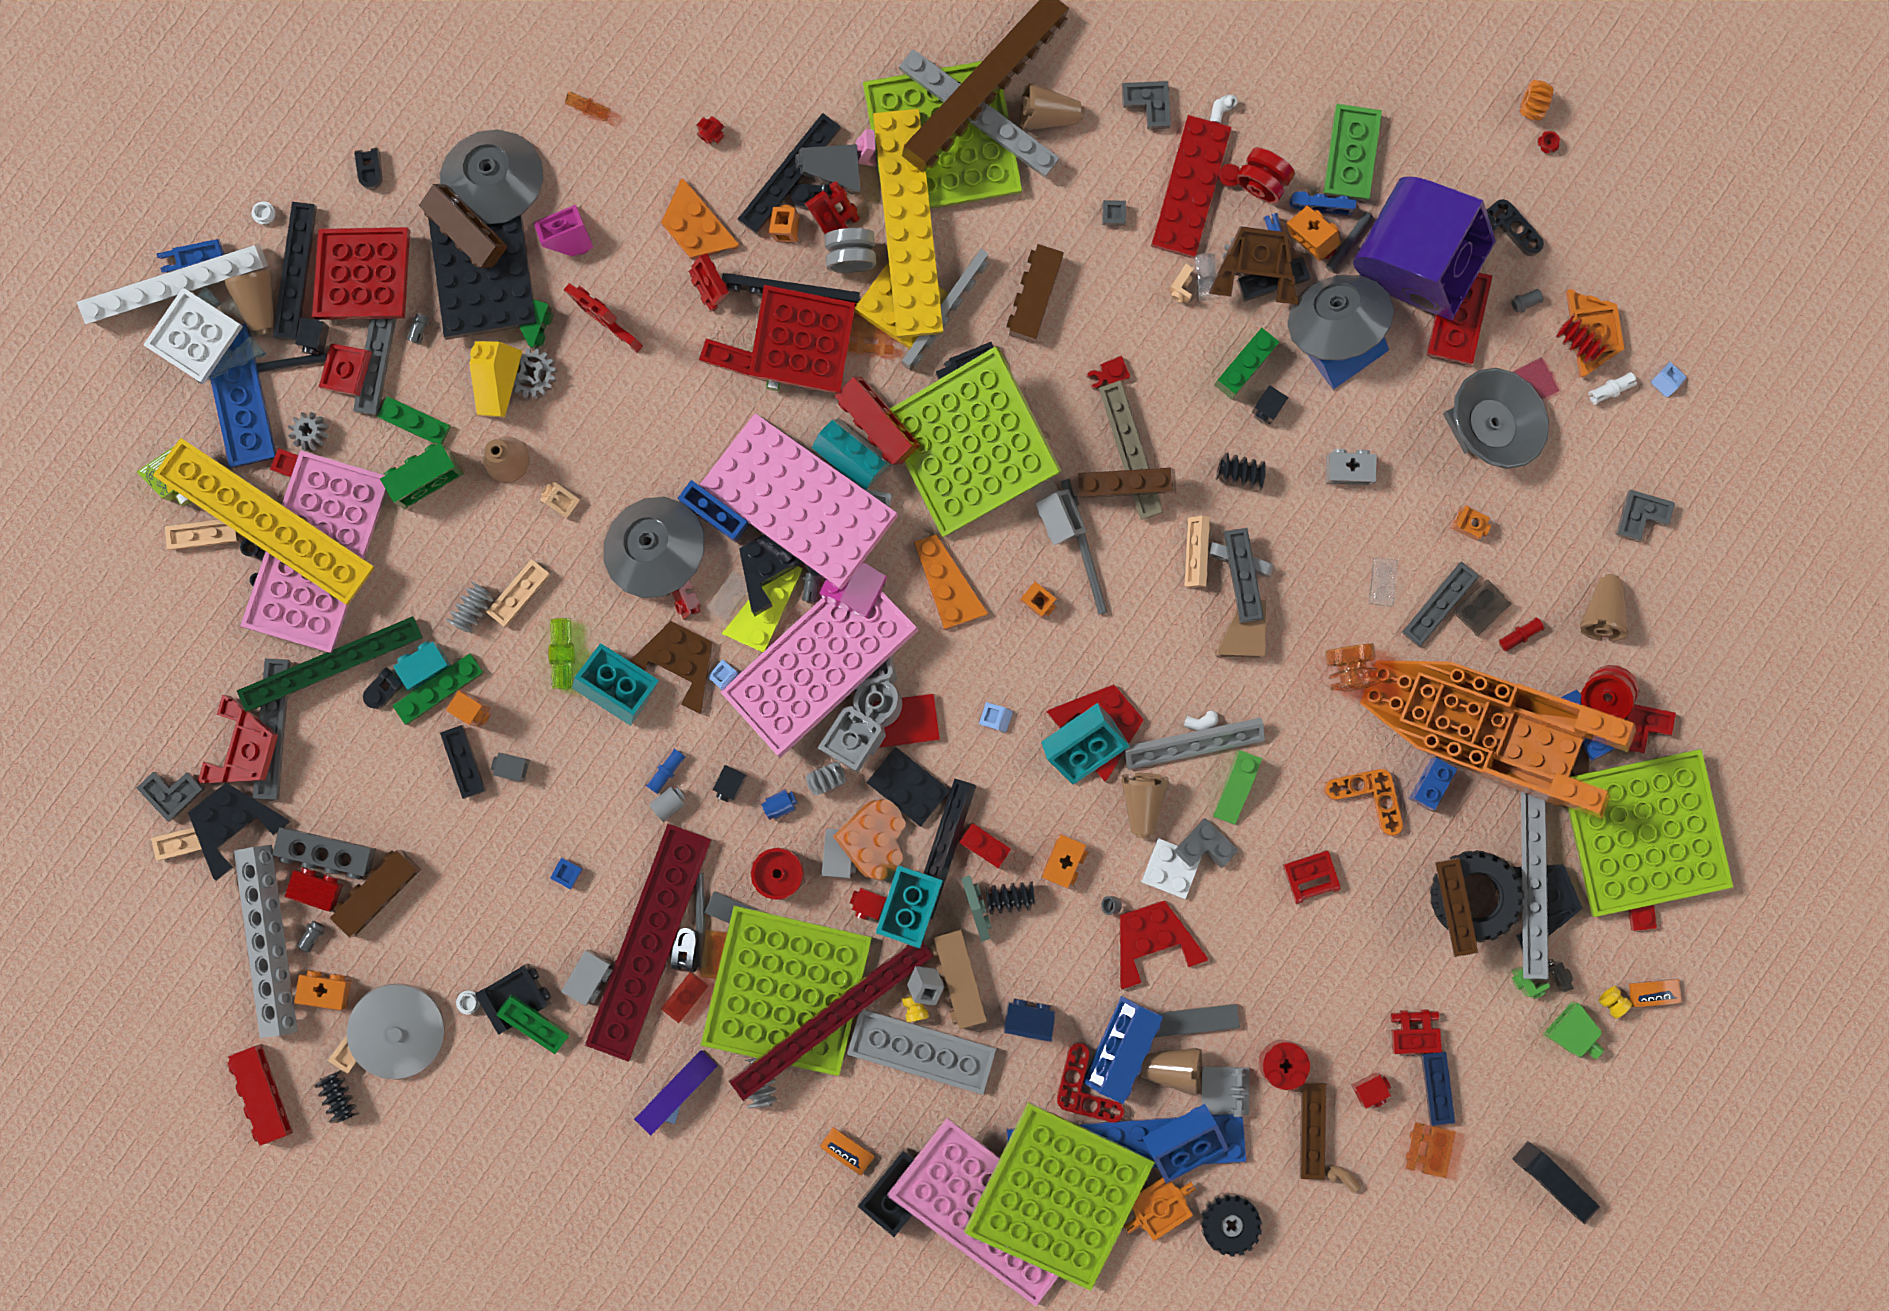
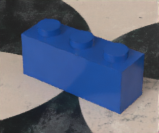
M692 480L677 498L691 511L735 543L749 526V523Z

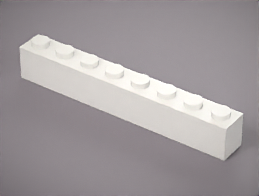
M253 245L78 301L77 304L85 324L177 296L182 288L193 291L224 281L230 277L268 267L261 245Z

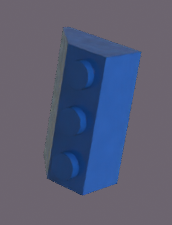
M1384 337L1379 344L1366 353L1349 359L1321 360L1311 355L1308 356L1332 390H1334L1388 352L1389 347Z
M1206 1104L1193 1108L1183 1116L1171 1120L1168 1124L1142 1137L1166 1184L1229 1150Z

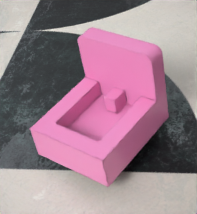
M865 129L855 143L857 146L858 164L877 167L874 130Z

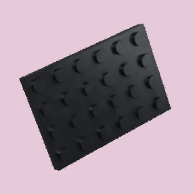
M522 214L506 223L487 225L508 246L493 268H478L472 264L471 258L465 252L460 251L455 246V242L450 237L444 235L434 221L428 219L445 340L536 324Z

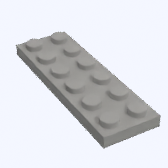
M864 1009L858 1015L847 1055L983 1095L996 1048Z

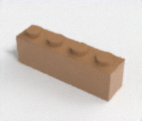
M961 929L934 936L935 942L931 943L934 956L939 955L941 965H937L940 978H945L947 988H943L947 1002L952 1001L954 1010L950 1011L953 1025L958 1024L959 1029L987 1022Z

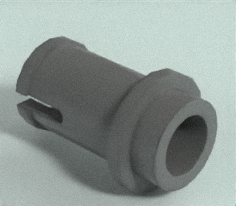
M1535 289L1522 296L1516 295L1511 301L1512 307L1515 312L1523 313L1527 308L1542 303L1543 295L1539 289Z
M416 313L415 317H412L413 323L406 340L421 344L426 326H429L430 323L428 322V317Z
M806 573V576L803 577L805 583L802 601L817 602L818 583L821 580L815 582L811 574Z
M316 921L307 924L308 929L297 944L300 949L306 952H310L319 936L324 934L323 930L325 927Z

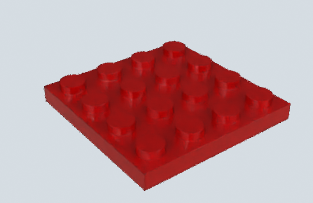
M408 227L318 229L312 317L315 320L405 319L411 230Z
M764 285L748 377L834 394L840 393L856 303Z

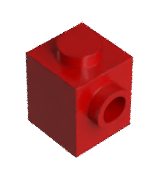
M860 887L859 892L854 890L850 904L853 905L852 910L856 911V917L867 921L869 917L878 920L887 897Z
M1377 1072L1351 1084L1361 1106L1365 1109L1374 1106V1108L1379 1107L1387 1102V1098L1391 1097L1388 1091L1391 1089L1389 1081L1385 1076L1381 1077Z

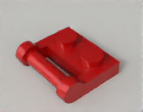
M1328 850L1283 864L1296 905L1303 903L1305 899L1332 890L1333 892L1341 890ZM1328 875L1329 882L1300 891L1299 884Z

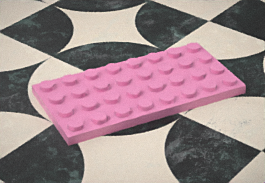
M757 414L752 416L699 485L744 518L753 527L841 590L899 516L894 510Z
M300 451L282 506L364 560L387 493L380 481V478L385 475ZM265 552L240 626L332 653L348 606L268 552Z
M880 591L868 618L831 605L822 598L731 681L721 693L776 755L781 758L919 630L882 591Z
M946 1118L890 1190L888 1196L1026 1300L1037 1306L1059 1276L964 1233L1000 1157L950 1119Z

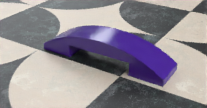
M700 1050L634 1120L651 1136L717 1068V1065Z

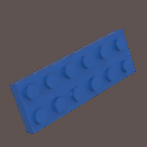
M246 323L241 324L243 326L209 375L228 464L232 469L272 460L276 455L251 335Z

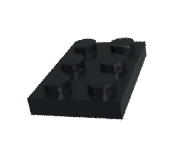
M897 747L892 750L866 782L884 798L893 802L900 811L920 827L950 791Z

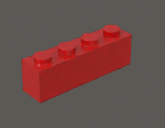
M852 377L841 389L840 393L835 395L841 409L850 413L854 418V424L867 433L870 443L875 447H879L883 452V458L890 464H903L921 446L863 377Z
M262 1044L228 1056V1068L230 1073L236 1078V1091L243 1098L245 1104L243 1110L246 1118L251 1121L253 1139L261 1146L292 1134L293 1131Z

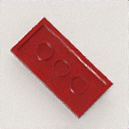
M1478 273L1452 321L1435 314L1426 353L1427 356L1469 366L1473 364L1492 275Z

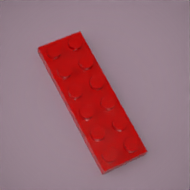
M1191 115L1187 116L1151 247L1195 259L1231 132V126Z

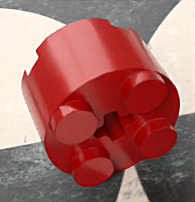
M1276 1040L1271 1042L1261 1052L1259 1069L1265 1080L1274 1087L1281 1090H1292L1305 1083L1310 1072V1061L1305 1050L1297 1044L1288 1040ZM1284 1059L1289 1063L1285 1070L1279 1066L1280 1063H1284Z

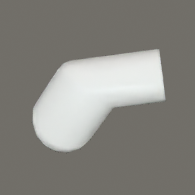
M1225 95L1217 99L1213 103L1210 121L1221 124L1223 113L1237 105L1238 100L1236 96Z
M1208 711L1206 716L1200 719L1186 716L1183 726L1196 731L1213 728L1218 723V714L1215 711Z

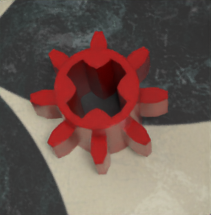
M711 116L709 119L702 117L697 123V128L699 129L697 135L706 144L710 145L712 142L719 144L724 138V132H722L724 125L715 117Z

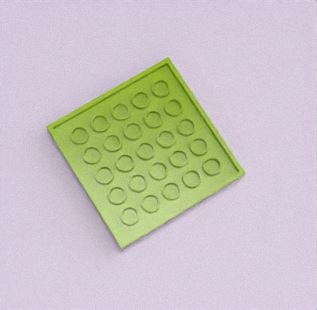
M982 61L940 69L962 84ZM906 74L863 82L871 130H874V134L873 113L919 109L922 126L943 104L941 100ZM1000 89L997 93V98L990 106L1009 120L1004 91ZM969 123V127L962 137L957 136L953 140L954 144L947 153L943 151L939 155L940 159L932 169L930 167L926 169L930 209L1022 193L1016 156L972 123ZM875 136V154H876L877 165H878V171H879L878 155H877V145H876V136Z
M995 346L890 408L921 445L905 461V464L942 537L950 535L1062 472L999 347Z
M1702 749L1570 776V778L1607 790L1611 796L1602 819L1567 806L1592 917L1733 888Z
M734 905L700 1045L759 1058L862 979L872 937ZM852 1019L790 1066L839 1076Z
M1028 1102L964 1233L1091 1291L1155 1162L1144 1155Z

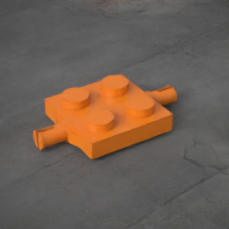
M1160 1177L1143 1188L1132 1207L1135 1219L1124 1225L1127 1232L1130 1234L1141 1226L1148 1232L1154 1242L1192 1217L1193 1214L1186 1204L1185 1197L1196 1190L1193 1183L1190 1181V1183L1179 1189L1171 1181L1166 1184L1163 1177Z

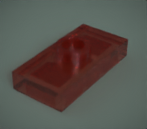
M689 972L661 1010L677 1023H680L709 985L693 972Z

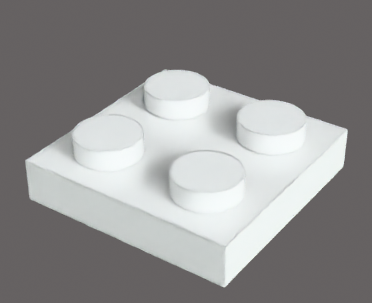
M1157 838L1141 882L1186 899L1201 858L1192 867H1189L1174 852L1177 845Z

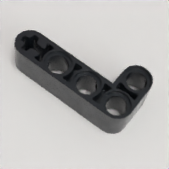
M1529 1141L1512 1158L1582 1224L1585 1225L1599 1210L1600 1206L1550 1157Z

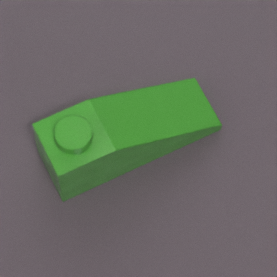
M1241 750L1236 751L1213 817L1234 825L1236 824L1262 758Z

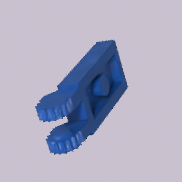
M1304 191L1293 193L1289 201L1290 208L1297 209L1298 211L1309 206L1313 211L1318 210L1320 213L1351 216L1356 208V200H1350V197L1338 196L1336 198H1327V195L1324 194L1309 196Z
M220 239L176 247L170 251L156 253L157 259L175 256L176 264L161 267V273L178 270L224 255Z

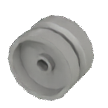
M846 228L834 230L824 235L825 249L830 251L826 255L827 270L837 273H855L867 271L877 266L876 252L870 250L875 246L874 231L864 228Z

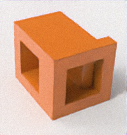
M790 205L773 207L769 233L776 242H798L797 232L800 214L796 208Z
M1465 505L1460 508L1451 529L1474 540H1478L1481 536L1486 537L1491 528V524L1488 523L1490 517ZM1472 519L1478 521L1477 527L1471 524Z
M1036 581L1020 599L1022 604L1040 618L1044 614L1049 617L1057 607L1053 604L1057 598ZM1037 598L1043 599L1044 604L1042 606L1035 604Z

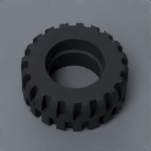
M1479 850L1464 851L1461 854H1455L1450 857V859H1460L1463 878L1471 874H1483L1490 877L1496 883L1499 890V902L1496 909L1486 917L1472 918L1476 941L1495 940L1501 934L1508 933L1510 931L1509 928L1518 922V916L1524 907L1522 902L1525 899L1521 886L1522 882L1513 867L1502 858ZM1435 873L1433 884L1430 888V901L1437 919L1448 930L1438 875Z

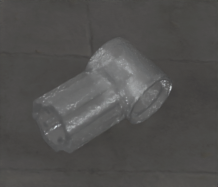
M1204 253L1195 256L1197 300L1221 299V295L1209 294V290L1217 275L1215 254Z

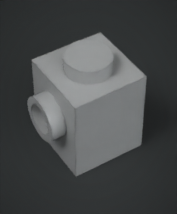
M915 966L907 984L914 1003L929 1005L937 1004L944 988L937 969Z

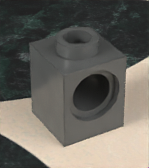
M498 752V756L493 758L491 770H494V776L525 782L530 759Z

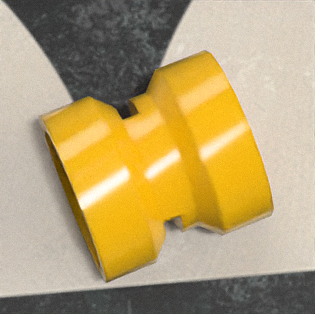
M1615 985L1607 989L1598 999V1002L1603 1007L1609 1009V1014L1614 1019L1624 1015L1632 1006V1002L1628 998H1624L1621 995V991Z
M912 996L902 998L903 1006L907 1008V1013L905 1014L906 1022L929 1018L928 1010L925 1009L923 1004L914 1003Z

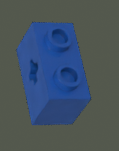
M1437 757L1431 758L1412 791L1409 800L1427 810H1435L1457 769Z

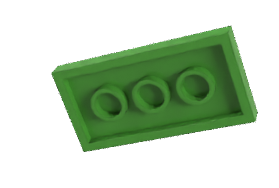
M1336 104L1323 188L1324 195L1334 197L1347 196L1354 200L1369 201L1382 110Z

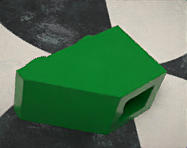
M533 299L536 324L519 326L529 347L533 351L539 348V346H543L546 339V334H544L546 325L551 324L554 315L549 304Z

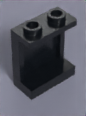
M528 963L487 988L475 993L498 1035L513 1027L497 1016V1012L511 994L537 1012L551 1004L549 1000L551 995L548 989L540 985L538 981L540 976L534 966L530 967Z

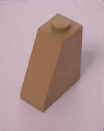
M1261 600L1264 619L1260 621L1240 624L1236 609L1216 650V656L1256 658L1265 656L1266 600Z

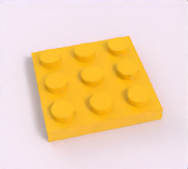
M888 262L855 306L854 312L910 350L919 336L897 339ZM938 286L941 306L949 293Z

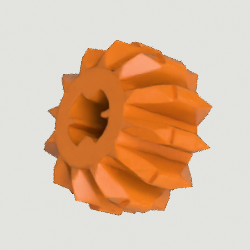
M1533 80L1528 85L1522 98L1520 114L1527 117V119L1540 121L1546 115L1552 103L1553 86L1542 80Z

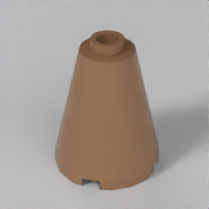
M1033 83L1025 85L1022 96L1026 98L1024 104L1020 105L1019 117L1020 127H1023V130L1077 125L1079 120H1083L1085 108L1081 106L1080 101Z
M269 270L256 271L247 275H237L225 279V285L249 331L255 332L256 336L270 333L269 329L274 327L271 272Z
M500 437L487 443L483 455V465L491 478L499 482L510 483L524 476L530 463L529 452L522 442L512 437Z
M1606 574L1605 577L1599 579L1580 623V632L1583 635L1596 640H1601L1602 636L1609 637V641H1620L1627 637L1628 625L1624 584L1619 579V576Z
M1135 773L1134 778H1129V774L1122 775L1121 782L1131 833L1136 834L1137 838H1150V835L1154 834L1168 786V777L1165 776L1162 780L1160 774Z
M1190 1048L1148 1053L1142 1062L1141 1078L1197 1096L1201 1080L1202 1049Z

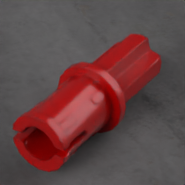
M1535 617L1525 625L1515 627V631L1499 639V646L1503 651H1508L1522 642L1526 643L1528 638L1543 631L1544 625L1538 617Z

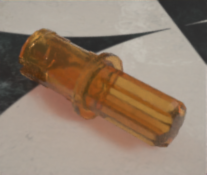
M571 91L565 97V104L583 111L584 115H592L604 122L608 120L609 115L607 114L611 113V108L594 102L593 98L587 99Z

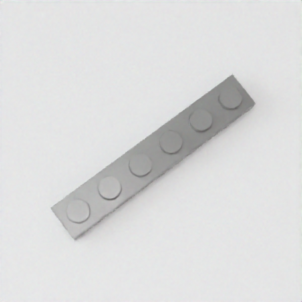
M983 249L979 250L941 304L943 328L950 319L947 317L952 309L956 311L962 303L963 299L960 298L965 291L969 292L976 283L974 277L978 272L982 274L988 266L989 262L986 261L988 253ZM935 335L919 336L903 358L902 366L910 370L912 365L916 367L923 358L921 353L924 348H930L937 337Z
M1261 718L1132 744L1124 750L1127 768L1129 770L1265 741L1264 725Z

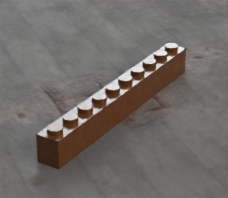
M1039 0L904 145L902 157L922 173L928 167L932 169L939 161V155L943 151L947 153L954 144L953 140L957 136L962 137L969 127L968 124L972 120L976 121L983 113L982 109L986 104L990 106L995 101L998 91L1000 89L1004 91L1011 83V77L1014 74L1019 75L1026 66L1025 62L1029 58L1033 60L1040 51L1039 47L1043 43L1045 45L1048 44L1054 36L1053 32L1057 28L1060 30L1068 20L1066 15L1069 7L1060 0Z

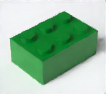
M433 443L424 449L425 452L421 455H413L404 461V465L399 468L393 467L384 473L385 476L380 478V481L393 503L406 509L464 474L451 450L443 444Z

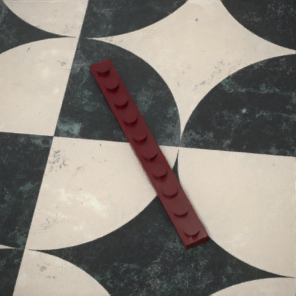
M922 942L921 948L907 944L728 1082L742 1101H745L911 974L915 966L920 967L932 958V953L924 942Z

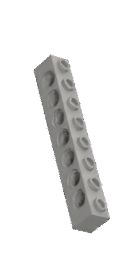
M272 845L256 846L234 851L260 1038L298 1032Z

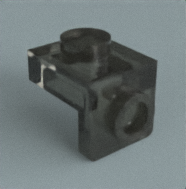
M1549 959V973L1551 972L1558 990L1567 992L1574 989L1571 983L1574 980L1569 969H1565L1563 962Z

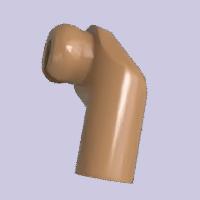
M1336 1165L1331 1166V1169L1326 1172V1176L1331 1182H1336L1340 1178L1352 1193L1357 1192L1361 1188L1360 1183L1349 1171Z

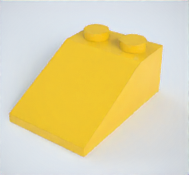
M475 341L470 352L471 359L469 365L477 415L505 418L523 350L502 342Z

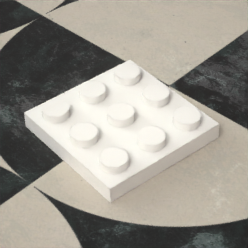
M182 288L144 343V346L204 384L243 326L190 291Z

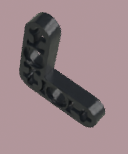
M1500 199L1486 210L1492 230L1495 231L1500 227L1525 255L1535 256L1542 250L1544 245L1542 237L1511 202ZM1505 207V214L1502 213L1494 219L1493 215L1499 208ZM1513 222H1518L1522 225L1523 230L1521 233L1517 234L1511 230ZM1528 232L1529 235L1521 241L1520 238ZM1535 241L1537 243L1535 248L1529 249V242Z

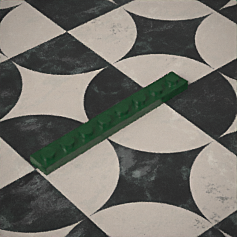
M414 616L338 647L332 650V653H324L236 691L245 712H250L418 641L423 636Z

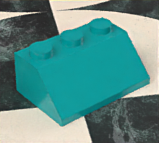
M840 418L832 419L818 433L811 447L865 491L891 465L883 458L881 451Z
M600 643L574 677L572 689L631 726L644 709L659 680Z
M1098 703L1041 741L1047 760L1072 785L1130 747L1111 716Z
M898 865L875 933L921 948L943 880Z

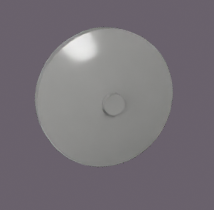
M401 983L386 984L364 995L355 1005L347 1025L348 1046L354 1059L369 1073L386 1079L406 1078L424 1070L437 1056L444 1037V1021L436 1002L423 990Z

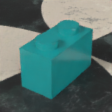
M426 641L417 647L418 651L411 655L407 653L397 659L398 663L393 667L407 690L414 691L451 666L438 643Z

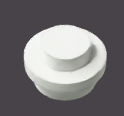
M258 202L252 208V217L258 224H269L275 218V209L268 202Z
M468 990L459 994L456 1006L461 1013L472 1014L479 1009L480 1002L475 992Z

